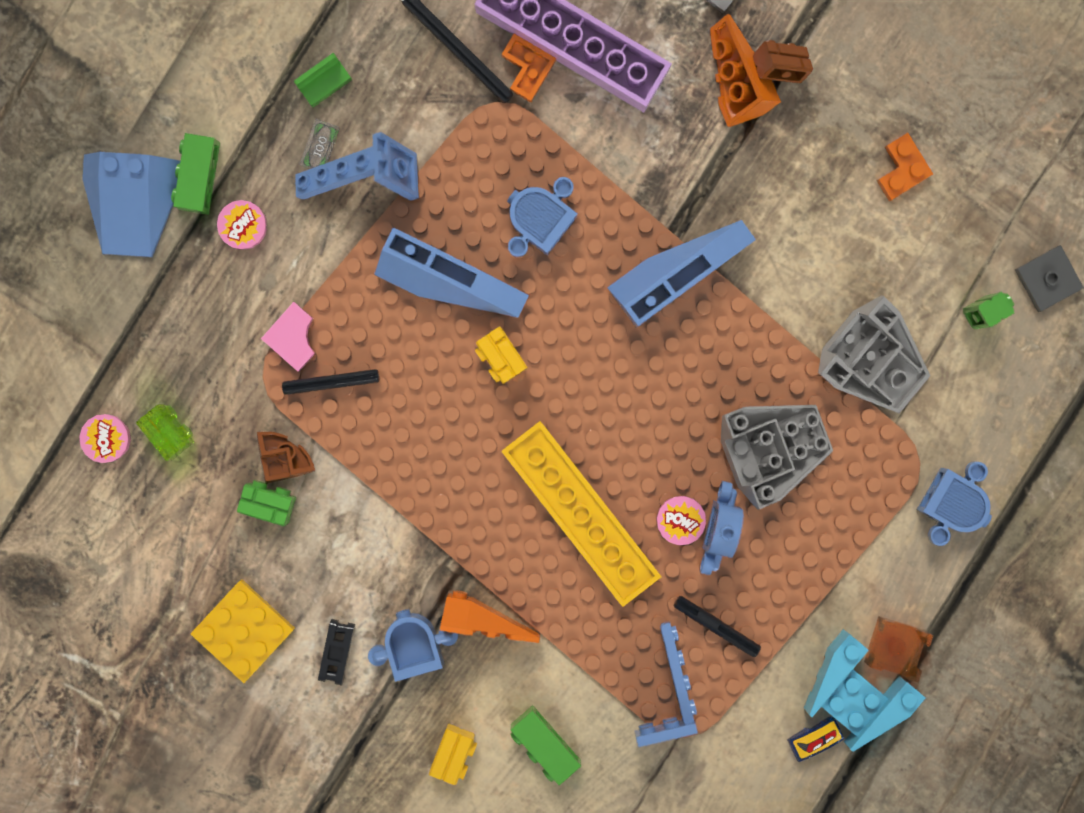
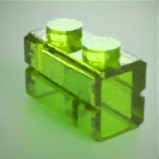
M158 404L137 420L136 424L166 461H170L194 443L191 438L193 433L185 424L181 425L176 420L178 415L171 406Z

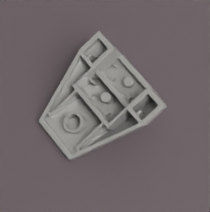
M884 296L870 301L850 314L823 347L818 373L834 388L897 413L904 409L930 377L900 311Z

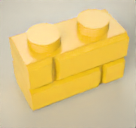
M500 326L475 342L478 346L475 352L482 362L485 360L489 362L492 368L488 371L496 383L501 381L502 384H505L528 368Z
M448 724L430 768L429 775L440 780L442 779L452 785H456L459 778L463 780L468 769V765L464 764L467 756H473L477 743L474 742L475 734Z

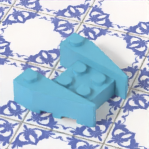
M843 629L826 650L822 667L819 668L812 692L809 693L804 709L813 717L822 707L849 729L851 733L844 740V743L854 752L909 718L926 697L900 676L884 694L881 693L854 670V667L869 650Z

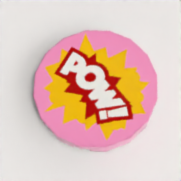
M239 200L229 203L222 209L218 216L217 228L220 237L229 246L242 250L251 249L261 243L265 237L267 221L266 216L259 207L252 202Z
M110 414L92 417L84 424L80 433V445L85 455L93 461L100 463L118 460L127 452L131 441L127 425L117 416Z
M677 496L666 500L659 508L656 517L657 527L661 535L667 541L676 545H687L696 541L704 532L706 525L705 512L701 505L694 499L686 496Z

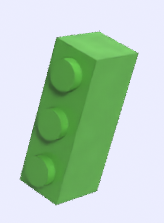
M185 133L184 140H181L179 152L182 154L180 164H177L175 170L177 186L173 189L171 200L174 203L173 207L179 210L209 215L220 142L215 138Z
M533 705L511 723V737L518 745L523 744L528 750L526 752L528 757L535 764L537 762L540 763L544 768L542 771L549 781L553 782L555 780L558 785H561L581 767V759Z

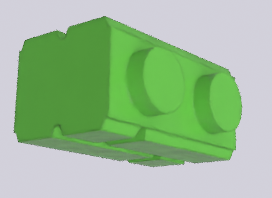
M998 292L981 297L974 303L964 307L962 312L972 328L981 329L996 325L1001 320L1013 315L1015 310L1012 298L1008 294Z
M253 480V483L245 484L237 513L281 526L288 525L296 500V496L290 495V490L281 487L272 490L267 488V483Z

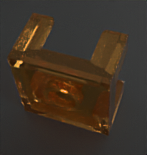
M878 616L869 644V651L864 662L873 669L883 671V669L919 683L922 670L917 667L923 645L925 644L930 647L933 635L926 630Z

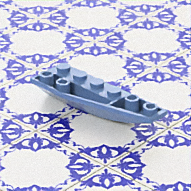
M742 220L647 258L607 289L635 327H638L756 239Z

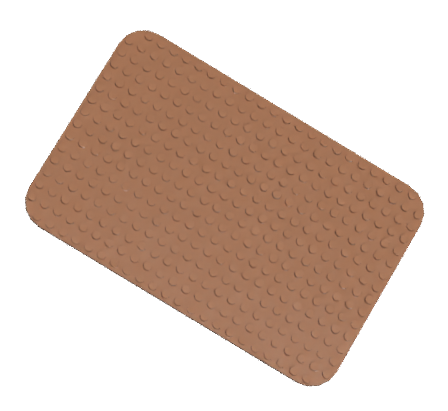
M494 102L480 106L460 122L418 172L419 198L410 201L398 195L302 308L313 318L308 328L307 337L315 355L298 372L272 348L269 349L264 359L262 376L267 395L285 416L645 723H653V726L663 724L662 720L671 717H677V720L682 719L660 625L668 621L671 627L676 626L679 640L675 641L677 651L682 650L685 665H682L681 669L683 675H688L691 690H687L689 700L693 699L696 706L697 714L693 715L698 732L697 734L681 738L704 733L722 718L909 500L919 481L921 463L916 446L903 429L871 402L838 390L828 383L818 373L820 358L717 270L711 272L641 325L635 327L607 288L647 258L684 244V242L533 113L513 103ZM560 177L569 178L573 183V192L568 198H562L561 201L578 213L577 218L548 256L530 242H528V251L524 256H512L508 250V243L513 237H520L521 235L516 232L511 222V204L507 202L510 195L515 190L521 192L531 187L543 188L553 194L555 181ZM394 227L529 295L519 317L419 297L374 275L382 249L392 228ZM499 326L528 367L505 384H502L501 381L495 382L488 371L492 368L487 360L482 362L475 352V349L478 348L475 342ZM373 369H377L380 376V381L377 383L285 395L282 391V382ZM816 405L833 452L783 499L757 510L737 487L720 441L722 416L743 407ZM539 421L543 423L662 576L624 607L617 601L501 452ZM721 481L732 483V488L737 491L735 506L743 509L741 535L734 556L732 558L722 556L719 569L712 571L711 575L700 573V565L705 553L702 546L713 501H717ZM677 496H686L694 499L705 512L706 525L704 532L696 541L687 545L670 543L661 535L657 527L656 517L659 508L666 500ZM679 596H683L695 605L703 608L760 645L761 650L756 657L748 655L674 608V602Z

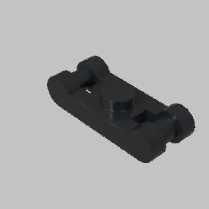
M331 619L318 681L326 682V680L335 682L336 685H343L356 624L348 622L346 625L339 623V620ZM336 633L345 634L344 640L335 639ZM329 665L337 666V672L329 671Z

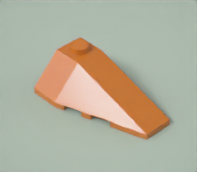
M727 14L710 28L713 58L717 59L718 74H715L716 82L720 85L721 94L718 97V103L727 127H732L763 116L781 103L773 81L758 77L757 66H755L753 59L754 51L731 15Z
M455 590L453 594L448 593L440 625L441 631L472 636L474 632L481 631V634L490 638L500 637V634H505V638L510 640L539 643L540 633L479 600L467 596V592Z

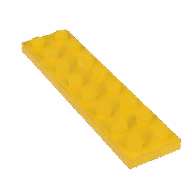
M541 421L501 451L622 607L662 577Z

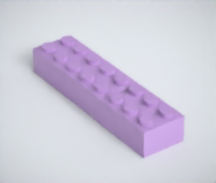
M477 0L474 4L476 13L512 35L520 36L555 57L559 63L643 113L665 79L672 64L566 0Z

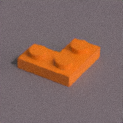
M513 34L501 56L521 68L510 90L531 103L555 64L556 58L520 36Z
M909 133L904 134L885 146L886 151L897 168L878 179L877 182L887 199L891 201L933 175Z

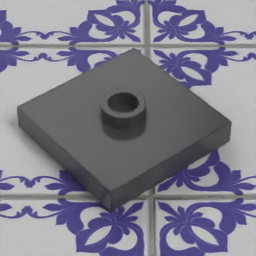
M1061 245L1015 269L1037 312H1041L1084 289Z

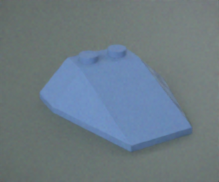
M96 152L84 155L82 179L102 254L153 257L174 204L171 200L173 189L177 186L175 170L177 164H180L179 160L153 155Z

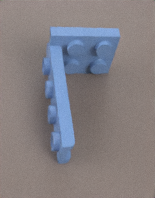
M378 132L373 134L372 147L295 174L296 197L307 199L374 175V181L410 201L418 199L417 153L384 133Z
M669 621L662 623L660 629L682 719L677 720V717H671L662 720L663 724L653 726V723L639 725V730L634 731L638 747L698 733L693 715L697 714L694 700H689L687 690H691L688 675H683L681 666L685 665L682 650L677 651L675 641L679 640L676 626L671 627Z

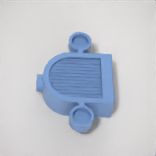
M558 178L554 183L553 194L543 188L531 187L521 192L515 190L510 195L507 202L511 204V222L516 232L521 235L520 237H513L508 243V250L512 256H524L528 251V242L548 256L577 218L578 213L561 201L562 198H568L573 192V183L569 178Z
M976 461L970 462L965 468L964 478L949 469L940 468L916 509L938 522L928 532V539L931 543L938 546L946 545L951 537L948 528L959 532H972L980 527L985 528L992 518V515H990L989 498L983 489L974 484L975 481L980 482L987 477L988 469L985 464Z
M721 481L717 501H713L702 546L705 550L700 565V573L711 575L712 571H717L720 567L722 556L732 558L739 543L744 513L742 508L735 506L737 491L732 488V483Z
M410 609L395 613L397 619L394 620L386 632L385 646L375 645L368 653L370 663L375 666H381L389 659L396 682L442 669L444 660L439 644L453 645L458 639V633L440 630L439 634H436L432 623L426 617L410 613Z

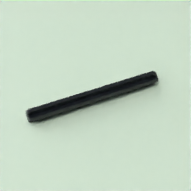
M420 0L401 1L502 103H506L512 98L513 92Z

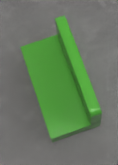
M332 53L294 80V83L312 108H314L352 81V78L337 56Z

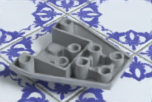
M816 405L743 407L722 416L720 440L737 487L757 510L783 499L833 452Z

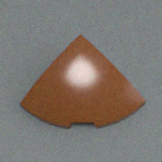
M257 432L265 483L277 482L315 472L311 457L301 445L297 447L288 441V436L276 432Z

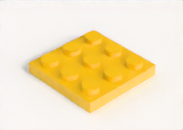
M241 579L191 632V635L239 680L245 683L292 633L295 627Z

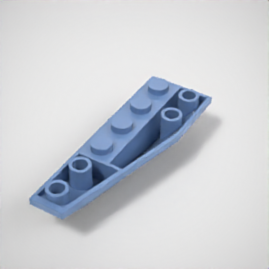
M394 227L382 249L374 274L419 297L517 318L529 295Z

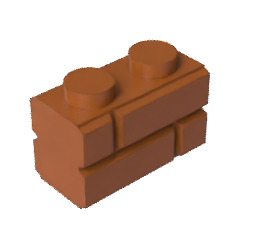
M773 40L764 41L753 55L758 77L761 79L802 83L813 70L807 47L796 46L794 43L782 44L775 43Z

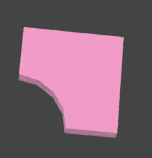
M293 302L261 339L298 372L315 355L307 337L308 328L313 318L298 304Z

